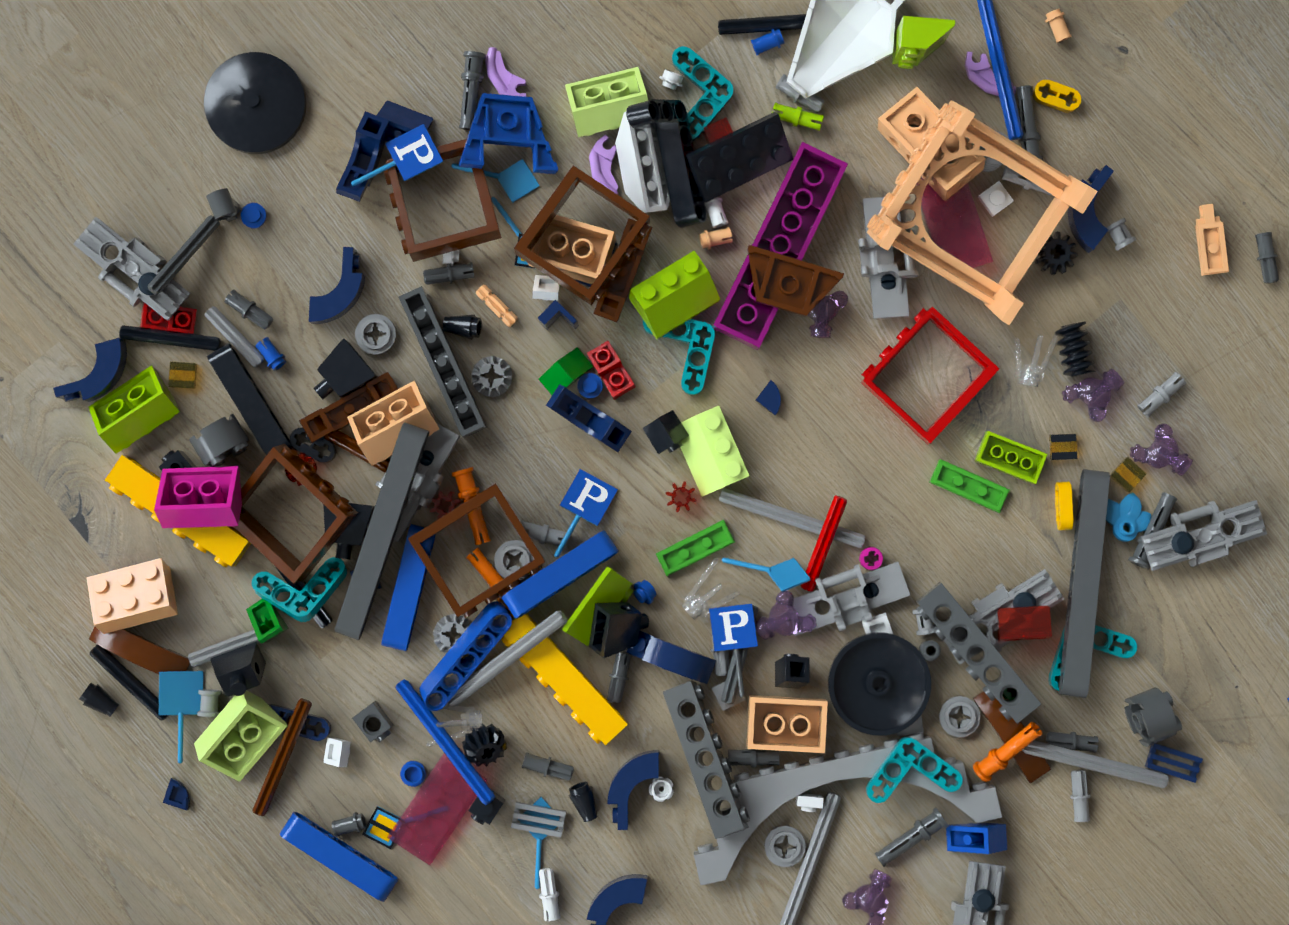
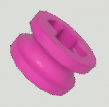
M868 547L861 551L859 561L865 569L874 570L881 566L883 556L877 548ZM869 551H873V555L877 554L878 561H874L873 566H869V562L865 563L864 556H868Z

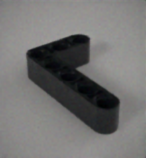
M651 99L628 106L626 116L632 128H656L675 223L678 227L684 228L705 222L707 218L705 202L701 199L686 156L694 151L687 111L681 100Z

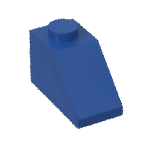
M951 824L946 828L947 851L992 854L1007 850L1006 824Z

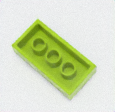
M986 431L974 461L1031 484H1036L1048 454Z

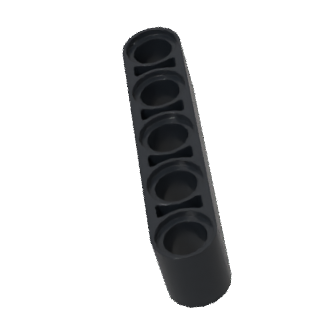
M227 343L207 356L208 361L266 456L273 447L286 444L292 450L294 447L291 445L290 439L232 345Z

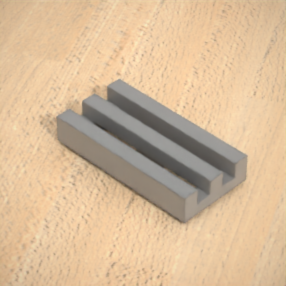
M516 802L511 828L561 837L566 811ZM520 809L560 816V819L558 821L519 812ZM518 819L558 826V830L518 823Z

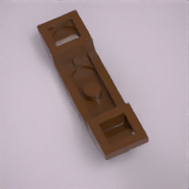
M628 218L620 244L637 221ZM653 227L648 230L644 239H638L634 245L637 248L629 260L625 258L621 263L620 267L622 270L614 281L609 280L605 286L607 291L597 302L593 314L616 323L618 322Z
M386 372L353 393L302 418L299 422L312 443L348 426L350 424L348 416L398 390L389 372Z
M94 627L89 637V640L104 649L156 674L166 671H187L190 665L188 657L171 649L161 647L126 629L103 634L98 628Z
M984 691L973 698L1004 744L1025 728L1021 721L1016 723L1013 718L1008 721L999 710L1002 707L1000 702L996 698L991 701ZM1020 751L1013 757L1016 761L1015 763L1030 784L1051 770L1045 758L1026 754L1023 751Z

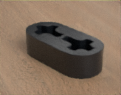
M297 428L291 433L290 443L298 451L322 463H328L335 458L337 453L336 447L329 440L322 438L313 442L310 446L304 443L299 446L297 445L299 440L296 439V436L298 434L303 435L304 429ZM316 444L320 447H325L327 444L329 446L328 451L331 453L329 456L324 455L321 458V452L314 449Z

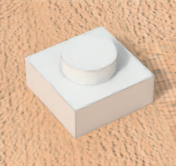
M1000 181L978 196V199L992 217L1014 202Z
M535 275L532 299L558 301L560 284L548 276Z
M886 612L873 616L871 621L866 622L862 620L866 634L873 632L893 634Z
M327 737L324 763L337 767H347L351 742Z
M801 793L796 796L795 803L797 806H801L802 811L816 812V808L823 809L824 798L822 795Z

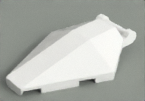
M811 0L786 83L806 99L891 56L894 46L896 11L905 0H894L891 5L885 0Z

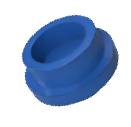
M249 203L243 207L241 220L247 227L259 228L266 221V211L260 204Z
M587 373L580 377L577 388L583 397L592 399L601 393L603 384L599 376Z
M646 580L638 581L634 584L633 594L640 603L651 604L657 595L654 587Z
M409 761L401 768L400 776L406 785L415 787L425 780L426 769L418 761Z

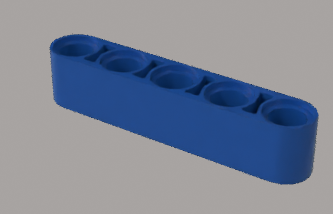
M413 524L410 525L381 643L382 646L406 652L411 640L427 574V568L408 540L409 537L425 527ZM436 534L420 543L429 558L431 557Z
M603 530L514 587L501 598L515 619H518L612 558L619 550L606 531Z
M493 601L485 606L422 682L419 692L425 706L429 710L438 711L445 707L512 625V619L501 602ZM485 634L483 638L478 639L479 636Z
M298 812L292 813L280 832V836L379 901L385 902L399 880L393 873Z

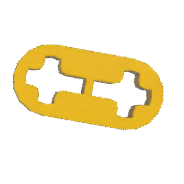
M1041 80L1033 89V98L1036 102L1065 113L1073 112L1081 104V95L1076 89L1051 80ZM1047 86L1048 92L1055 94V96L1047 95L1046 98L1041 97L1042 92L1039 89ZM1068 95H1072V101H1075V103L1066 106V101L1059 98V96L1066 98Z
M1056 482L1055 484L1056 524L1058 530H1072L1073 528L1072 488L1070 482Z

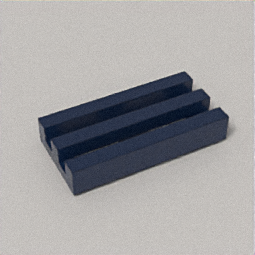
M1155 743L1150 747L1145 767L1196 783V775L1199 773V765L1202 763L1203 758ZM1156 749L1194 761L1193 766L1155 754ZM1155 759L1190 770L1191 773L1190 775L1152 764Z

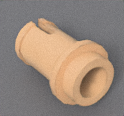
M1060 8L1047 13V19L1045 20L1046 23L1049 22L1056 43L1072 37L1063 18L1065 13H1061Z
M730 227L710 232L704 230V233L699 234L702 248H707L708 250H711L713 246L733 243Z

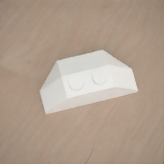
M624 112L615 144L625 194L644 213L665 211L668 209L670 197L656 128H632L627 120L626 112Z

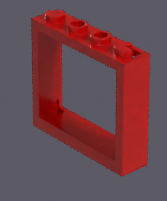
M933 306L927 311L923 308L913 318L916 321L911 329L905 327L897 335L896 338L899 342L893 348L888 345L879 355L882 360L876 366L870 364L861 374L864 379L860 382L927 445L931 444L1000 369ZM930 320L983 370L925 431L872 381Z

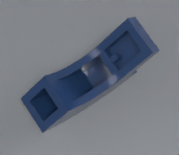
M365 111L356 130L354 147L349 162L337 185V194L358 202L361 201L367 186L370 187L373 177L355 186H352L351 182L377 169L387 137L388 119Z
M1107 165L1100 170L1096 168L1087 179L1090 184L1083 179L1081 182L1099 192L1114 170ZM1098 192L1083 214L1071 206L1068 208V221L1071 232L1078 244L1087 253L1095 249L1108 231L1099 222L1095 214L1094 202Z
M343 247L342 275L336 288L323 296H310L309 322L311 324L328 323L342 317L356 304L361 296L365 284V275L363 273H356V269H360L361 259L360 254H357V250L354 247Z
M116 338L94 344L97 358L91 373L79 381L54 387L55 397L65 399V402L80 399L79 394H81L83 401L91 402L107 394L113 389L123 374L127 360L126 341L122 338Z
M559 384L546 404L547 407L558 413V415L616 452L620 451L632 432L561 384Z
M641 630L637 645L629 648L626 652L650 664L704 684H708L716 660L672 644Z
M659 750L643 752L632 757L615 774L609 788L607 804H618V808H613V823H618V830H628V799L633 788L643 780L659 778Z
M625 875L606 884L596 894L589 907L586 920L596 921V924L591 923L590 925H606L610 914L623 904H642L647 875Z

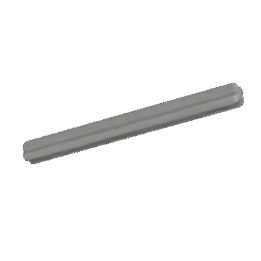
M722 489L719 500L723 503L819 535L824 521L728 489ZM838 526L833 539L862 548L865 542V535Z
M562 611L554 612L469 677L451 698L449 704L451 706H458L567 622L565 614Z
M1035 740L1022 750L1026 754L1160 788H1165L1169 781V776L1165 773Z
M827 793L823 809L820 812L780 925H795L841 800V797L835 793Z

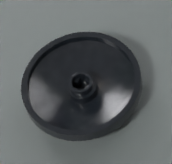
M248 52L226 60L215 70L206 86L204 110L212 131L226 145L243 153L264 154L283 147L297 134L306 114V94L298 75L286 62L271 54Z
M873 632L852 639L840 649L829 670L828 692L834 709L849 726L869 735H891L908 728L922 715L930 698L931 675L924 657L910 642L891 633Z

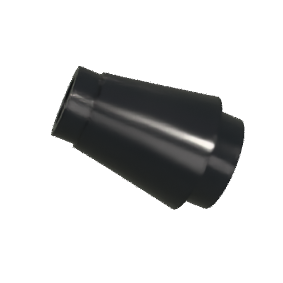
M475 314L444 317V332L471 340L474 337H480L482 320L480 317H476Z
M90 683L79 698V700L84 702V706L109 717L112 716L119 706L99 684L94 685Z
M586 781L571 786L569 788V798L583 821L588 822L596 819L598 815L593 787L589 786Z

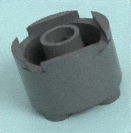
M230 414L229 420L223 417L200 430L202 436L198 439L194 435L189 439L205 467H219L225 463L224 460L232 454L236 457L244 453L250 441L234 414Z
M1154 687L1125 699V702L1129 703V706L1124 707L1127 721L1133 733H1139L1143 738L1138 740L1143 746L1148 747L1175 736L1177 731L1182 730L1181 721L1174 714L1171 707L1173 706V699L1167 691L1162 693L1161 690Z

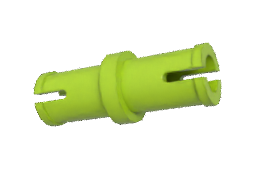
M775 102L773 109L783 112V114L778 113L781 121L793 123L792 126L794 127L800 125L820 131L822 125L814 123L812 120L823 122L824 115L804 111L799 106L796 109Z

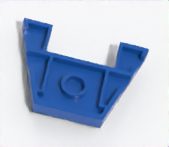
M483 93L474 115L459 167L482 169L484 166L483 144L531 147L533 173L556 174L558 166L553 161L550 153L551 147L544 137L543 126L533 98Z

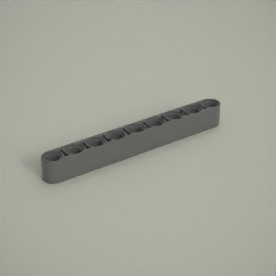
M406 422L401 427L334 631L336 633L356 640H360L429 436L428 430Z
M1083 469L1080 477L1059 682L1060 695L1086 698L1089 691L1110 484L1109 472Z

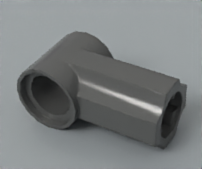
M227 188L216 190L206 196L216 221L226 219L228 222L237 219V215L241 210L239 204L231 198Z

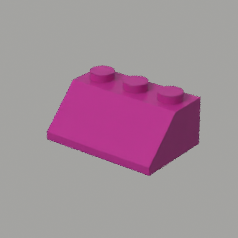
M238 466L169 468L162 470L154 507L162 528L238 526L242 507L240 470Z

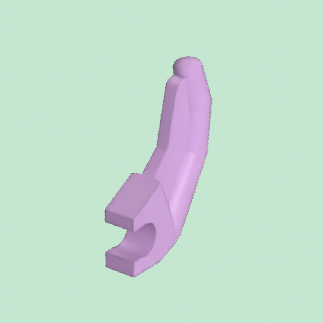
M490 47L485 64L488 78L500 95L527 97L526 93L520 94L516 91L517 87L526 86V81L507 71L500 51H497L495 47Z
M967 52L965 68L968 79L985 93L999 96L995 76L990 68L986 54H981L980 62L975 63L972 61L973 52ZM1012 83L1013 92H1014V94H1015V93H1016V87L1013 86V83Z
M605 134L595 143L589 155L592 178L618 194V185L611 173V165L617 149L615 145L609 150L603 148V144L609 140Z

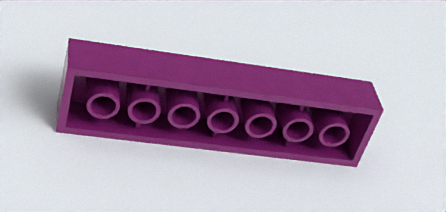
M802 142L752 246L802 261L848 163ZM748 255L718 314L713 328L758 350L778 308L756 302Z

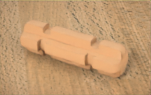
M482 285L476 291V295L482 301L485 300V304L499 318L501 317L508 327L513 326L517 322L518 317L512 311H509V308L495 294H492V291L486 285Z

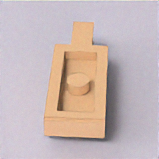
M1213 204L1199 206L1200 219H1196L1195 226L1201 276L1229 272L1223 222L1220 221V216L1215 217Z

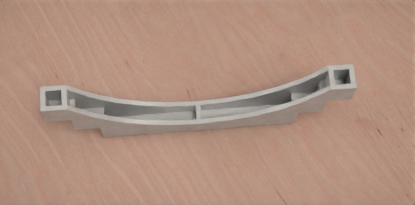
M924 733L908 736L917 740L935 754L931 737L924 736ZM899 739L884 741V746L875 748L874 744L858 747L859 751L849 753V750L834 752V757L824 759V755L809 758V763L800 765L799 761L788 762L784 764V768L774 770V767L759 769V774L749 776V772L734 775L732 782H736L740 789L741 796L738 799L741 807L745 806L750 817V821L747 822L749 828L717 839L718 846L713 847L712 844L697 847L698 851L693 853L700 885L726 880L741 847L758 825L782 804L809 789L833 781L862 777L872 778ZM912 742L909 745L903 744L902 748L905 750L903 755L906 756L907 753L912 754L916 757L913 761L916 764L919 756L925 751L921 749L919 754L912 748L914 745ZM932 757L925 758L922 762L923 769L929 772L933 771L936 768V760ZM955 757L942 760L962 775L963 782L957 791L948 792L913 766H911L901 780L902 782L923 787L949 800L976 823L1002 818L996 788L992 784L988 785L987 782L972 784L973 788L969 789L964 764L960 760L956 761ZM890 763L886 768L887 775L890 777L899 775V764ZM942 765L940 772L934 778L937 779L938 775L946 779V786L948 784H956L954 779L956 774L953 773L949 776L942 771L946 767ZM882 774L879 776V778L886 779ZM724 808L720 810L724 815H728L731 811V808Z

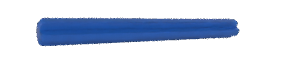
M977 0L1008 137L1011 141L1018 140L1023 137V130L992 0Z
M405 679L400 681L395 686L396 690L480 801L485 805L491 803L495 799V794L431 710L425 706L424 701L409 681Z

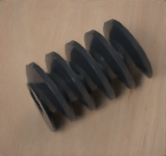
M1086 321L1061 326L1055 332L1056 336L1063 337L1057 342V345L1065 347L1059 352L1060 356H1067L1061 362L1062 366H1069L1063 372L1065 376L1073 377L1096 372L1088 370V367L1093 365L1094 361L1086 360V357L1091 355L1092 351L1084 350V347L1089 345L1090 341L1082 340V337L1087 335L1088 331L1080 330V327L1085 325Z

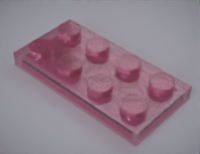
M968 183L946 201L927 184L922 197L921 210L932 241L941 249L972 268L992 263L993 259Z
M445 753L442 754L387 836L388 839L428 865H431L477 797ZM479 774L486 783L487 778Z

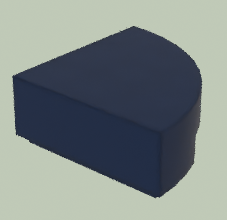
M770 380L755 401L774 416L780 408L781 396L776 384Z
M172 777L163 803L186 811L189 810L190 796L184 784Z

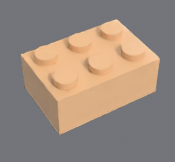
M556 215L531 251L572 279L593 284L611 258L616 243V236L614 231Z
M415 380L347 417L357 444L371 466L386 460L392 455L404 422L428 430L429 436L439 430L430 406Z
M162 558L87 577L93 623L103 634L178 615L171 570Z
M749 695L747 749L825 753L828 701L815 698Z

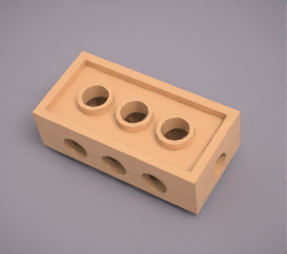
M916 87L878 118V131L910 164L909 159L916 148L920 149L925 141L923 137L930 126H935L939 120L938 113L940 110ZM950 134L946 138V148L949 152L954 153L958 149L959 141L954 134ZM965 137V149L972 148L973 145L971 143H968V140ZM940 148L938 156H934L935 160H940L943 157V152ZM968 155L956 158L951 161L953 163H946L938 169L928 184L946 201L984 169L986 158L982 155ZM923 173L921 177L925 180L927 174Z

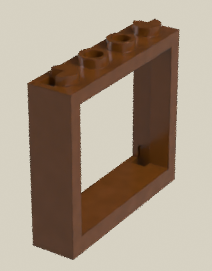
M467 139L436 147L442 160L461 156ZM393 159L386 160V164H388V163H390V162H392V161H394V160H393ZM396 165L384 171L387 185H392L394 192L389 194L393 208H398L399 216L395 217L399 232L404 231L405 239L401 240L405 255L410 254L413 262L502 238L483 167L482 169L472 168L487 225L415 244L398 177L400 171Z
M573 165L516 244L514 251L518 257L592 306L595 300L599 301L607 291L605 286L609 280L614 281L622 270L620 265L624 259L629 260L637 248L634 245L638 239L646 237L648 230L651 228L649 225L650 216ZM579 182L637 220L589 289L531 251Z
M282 444L271 449L241 488L242 507L238 526L234 527L295 584L307 578L358 512L348 504V499L341 497L334 490V486L330 482L323 480L316 473L315 468L311 464L304 462L298 457L295 449L291 450L286 444ZM277 461L337 517L302 562L243 508V505Z
M496 483L408 538L457 617L461 615L464 618L469 617L478 611L476 608L478 604L483 601L489 604L500 596L497 592L505 587L510 591L522 583L519 578L528 573L531 577L543 569L541 564L545 562ZM495 497L534 560L460 606L420 543Z

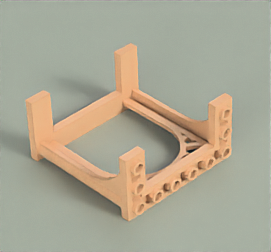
M951 100L949 104L945 103L938 113L939 120L935 126H930L923 137L925 141L921 148H916L909 159L911 163L907 170H902L896 178L895 184L897 185L893 192L887 193L882 200L881 206L883 207L879 214L873 215L868 222L867 228L869 229L867 233L885 250L888 251L891 246L895 247L980 299L1001 321L1010 325L1024 304L1013 294V291L1069 206L1083 214L1098 191L1071 175L1066 176L974 118L975 113ZM950 134H954L959 141L958 149L954 153L949 152L946 148V138ZM965 137L969 138L968 143H974L972 148L965 149ZM940 148L943 152V157L940 160H935L934 156H938ZM982 155L993 158L1055 196L999 283H996L937 246L929 237L923 225L921 202L926 185L938 169L949 161L962 156ZM923 173L927 174V178L925 180H921V176ZM910 194H915L916 198L912 204L905 203V201L911 198ZM904 209H912L915 212V216L911 221L900 222L897 219L898 213ZM915 225L918 226L917 234H914L912 230L910 232L905 230Z

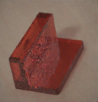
M1049 606L1000 608L997 611L999 626L997 631L998 642L1050 639L1052 637Z

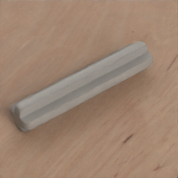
M213 306L207 310L205 317L253 367L260 366L265 359L216 307Z
M252 630L190 653L188 659L191 666L195 667L211 661V658L254 642H260L255 631Z

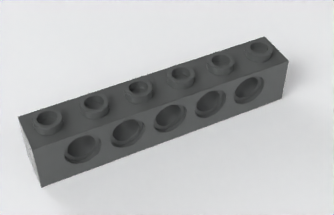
M421 286L399 296L398 298L461 436L466 438L487 428L425 289Z
M941 582L937 583L916 600L920 605L916 610L925 621L930 618L936 625L933 628L934 632L942 641L947 638L953 645L949 650L958 661L963 658L969 665L966 668L967 672L975 681L979 678L986 685L982 690L991 701L996 698L1000 702L1002 707L999 710L1008 721L1013 718L1016 723H1019L1041 705L1039 700ZM940 607H947L950 609V616L946 620H939L936 617V611ZM964 627L966 629L967 635L963 640H955L953 638L955 628ZM974 647L983 649V656L979 660H972L969 657V652ZM991 667H996L1000 671V675L996 680H988L986 678V672ZM1008 687L1016 689V696L1012 700L1003 699V691Z
M689 681L663 691L715 839H720L749 828L747 822L750 821L747 809L745 806L741 807L738 799L741 796L740 789L736 782H732L729 773L732 772V768L728 758H724L720 748L723 747L720 735L713 730L714 718L710 709L705 708L703 700L706 697L700 684L697 685L694 681ZM689 703H693L696 708L695 714L692 717H688L685 713V708ZM701 727L704 730V738L698 742L694 738V731ZM707 751L713 755V762L709 766H706L703 762V755ZM715 776H719L722 780V786L719 790L713 789L711 784ZM725 800L731 804V811L728 815H724L720 810V805Z

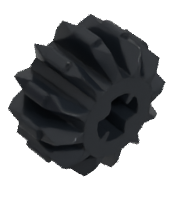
M1058 231L1055 232L1053 237L1050 235L1038 253L1040 257L1035 260V264L1044 263L1041 268L1042 272H1045L1050 267L1051 275H1055L1057 269L1061 274L1067 272L1066 266L1070 268L1074 266V262L1071 259L1076 258L1078 253L1070 251L1076 247V244H1067V241L1070 239L1069 235L1063 237L1062 240L1061 234ZM1055 248L1058 249L1056 252H1060V256L1056 259L1053 258L1054 254H1050V251Z
M482 723L480 728L472 727V733L465 734L462 748L470 763L475 764L476 767L482 764L487 767L491 762L497 763V758L504 757L507 743L503 732L499 728H496L493 724L486 727Z

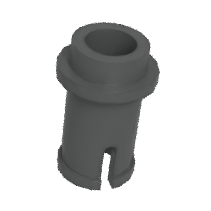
M932 640L923 642L919 647L920 653L928 661L936 660L941 653L939 644ZM932 646V652L927 654V647Z
M355 812L353 816L332 821V829L336 837L354 831L360 833L362 829L366 828L365 817L362 813L358 814Z

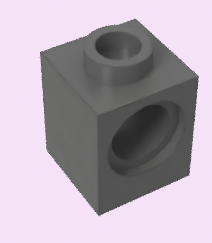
M376 701L352 718L370 743L375 739L381 742L391 734L389 728L394 725ZM370 717H376L380 720L381 727L379 730H372L369 727L368 721Z

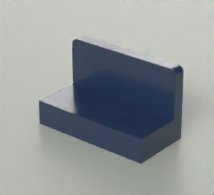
M386 101L377 116L389 120L387 142L422 124L425 125L428 131L433 122L432 117L391 101Z
M556 300L538 317L540 324L546 330L560 316L574 329L579 326L578 321Z

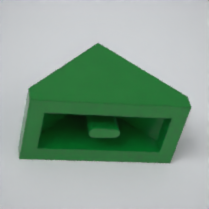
M576 347L557 360L538 380L553 395L559 384L566 388L570 387L594 366Z
M264 599L259 600L246 609L258 641L261 644L271 641L289 629L276 607Z

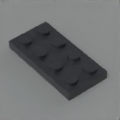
M776 112L686 155L701 199L704 202L719 197L793 160L779 114Z

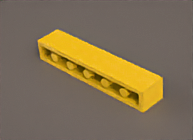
M121 455L105 479L106 482L111 484L109 489L120 496L123 494L131 498L130 503L140 510L146 508L153 513L151 517L159 522L154 507L161 478L131 457ZM232 526L172 529V532L179 537L185 539L187 536L193 540V546L201 552H211L216 556L214 560L226 568L228 565L231 567L236 566L251 545Z
M526 613L512 621L511 627L501 640L509 648L535 628L537 624ZM549 637L519 658L528 669L532 666L538 672L536 678L545 688L549 685L556 692L553 696L563 707L567 704L573 710L571 716L580 725L585 723L590 728L588 734L597 744L602 741L604 745H607L628 725L627 720L607 701L601 692Z

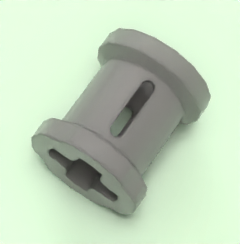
M1125 218L1106 227L1108 229L1107 232H1109L1116 244V251L1137 240L1135 236H1131L1127 229Z
M916 609L912 610L913 614L916 615L918 625L916 634L927 635L935 633L933 630L936 626L930 618L925 621Z
M198 690V694L201 695V704L197 716L217 717L220 713L218 711V698L222 694V690Z

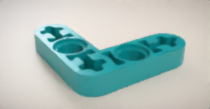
M681 46L674 50L672 54L673 66L704 92L703 96L687 113L689 126L695 121V118L691 117L693 114L699 121L704 123L703 126L699 122L695 125L694 131L696 133L694 135L691 133L692 141H695L733 96V85L693 50ZM680 54L683 56L685 54H688V61L692 65L695 61H697L698 64H696L693 67L692 72L689 73L688 70L690 69V66L685 62L679 64V57L677 55ZM701 68L708 70L710 73L709 79L704 82L699 81L695 76L696 71ZM714 77L718 78L715 81L717 86L722 88L725 85L727 87V96L723 94L720 97L717 96L718 90L713 85L711 89L707 88L712 83ZM702 104L711 105L713 108L712 115L708 117L701 116L698 111L699 107Z
M690 319L684 323L686 332L683 335L677 336L670 331L662 337L690 343L681 387L686 394L696 395L702 391L715 331L706 322ZM643 320L644 330L647 333L653 335ZM702 327L707 328V333L711 334V337H706L704 341V346H709L708 351L701 347H693V343L699 345L700 336L696 335V332L701 331ZM695 352L703 353L705 356L704 364L701 366L693 365L691 355ZM688 367L696 371L703 370V375L697 373L696 382L700 383V386L695 387L693 391L688 390L689 385L685 384V381L690 380L692 372H687Z
M329 558L301 591L296 590L269 572L257 573L253 577L251 584L259 597L297 621L307 622L317 614L346 578L347 568L342 559ZM339 567L340 571L338 573L336 571L331 573V568L337 569ZM261 582H268L270 587L273 589L272 592L266 586L260 587L259 584ZM319 584L326 586L322 594L316 595L312 593L315 586ZM280 593H290L288 600L284 602L277 601ZM307 606L308 610L306 612L303 610L299 612V607L305 608Z
M1095 625L1094 635L1102 631L1106 634L1107 641L1103 646H1097L1093 643V649L1121 658H1130L1135 655L1137 643L1134 638ZM1065 626L1048 678L1049 685L1059 691L1058 682L1055 681V676H1060L1061 672L1058 664L1062 662ZM1113 635H1116L1114 641L1124 643L1125 640H1128L1127 644L1131 646L1130 650H1125L1124 654H1122L1120 647L1112 645Z
M904 737L898 741L868 782L866 793L871 801L875 803L885 802L911 766L948 792L957 791L962 785L963 778L959 771L911 737ZM912 742L914 744L912 748L919 754L921 749L925 751L919 756L916 764L913 763L916 757L912 754L907 753L906 756L903 755L905 751L902 748L903 744L909 745ZM927 757H932L936 760V768L930 772L925 771L922 767V762ZM890 763H897L900 766V773L896 777H890L886 773V768ZM942 765L946 766L942 771L949 776L953 773L956 774L954 776L956 784H948L946 786V779L938 775L937 779L934 778L940 772ZM881 774L888 781L893 782L890 787L887 783L882 787L884 791L883 796L877 795L873 797L874 791L872 787L874 785L879 787L883 782L882 779H879Z

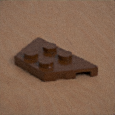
M749 245L747 249L756 302L804 317L815 308L844 276V273Z

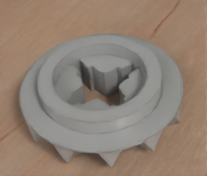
M371 314L364 317L358 323L355 338L359 347L366 353L382 354L394 345L396 331L394 324L387 317L380 314ZM375 324L379 332L386 333V335L378 338L377 345H375L374 338L365 336V334L374 331Z
M495 356L482 358L475 364L471 374L476 390L489 397L503 394L508 390L512 382L510 366L506 361ZM493 366L495 374L503 376V378L494 379L492 387H490L489 379L481 375L488 374Z
M511 540L502 544L496 551L494 557L495 568L503 578L521 568L514 565L507 569L511 560L506 553L516 556L522 552L523 554L519 559L522 566L534 560L524 542ZM527 573L519 579L522 580L529 576V574Z
M450 614L437 622L433 636L434 643L440 651L447 653L452 647L450 637L444 635L443 632L451 631L454 624H456V632L462 635L471 624L468 619L463 616L457 617L456 614Z
M951 697L942 704L939 713L940 725L948 734L954 737H966L972 734L980 723L979 708L967 697ZM961 706L962 713L969 716L970 719H962L958 728L957 720L949 716V714H956Z
M788 825L773 829L768 833L764 843L765 852L769 860L781 867H790L797 864L805 853L806 845L802 834L797 829ZM785 835H787L788 843L796 846V848H788L785 857H783L782 849L774 844L782 843Z

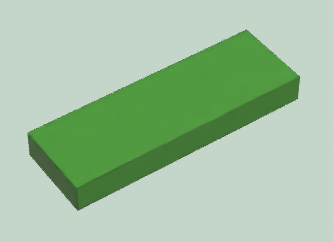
M942 459L938 460L929 481L931 484L997 513L1001 512L1010 489Z
M722 520L656 553V556L666 576H669L735 543L725 521Z

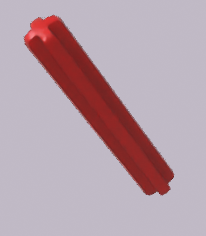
M835 495L806 569V574L811 580L801 584V588L804 590L814 591L816 586L815 579L819 578L847 504V499Z

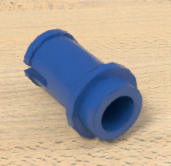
M771 29V33L751 40L756 55L774 47L779 49L781 48L780 45L785 43L779 29L775 31Z
M269 337L262 339L264 341L263 344L259 341L255 347L268 362L267 367L272 368L273 371L280 369L286 363L284 354L278 352Z

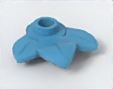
M1134 493L1125 496L1120 504L1108 499L1106 521L1113 526L1114 536L1123 542H1129L1137 536L1138 532L1145 531L1151 520L1150 513L1141 511V501ZM1123 525L1129 528V532L1123 529Z

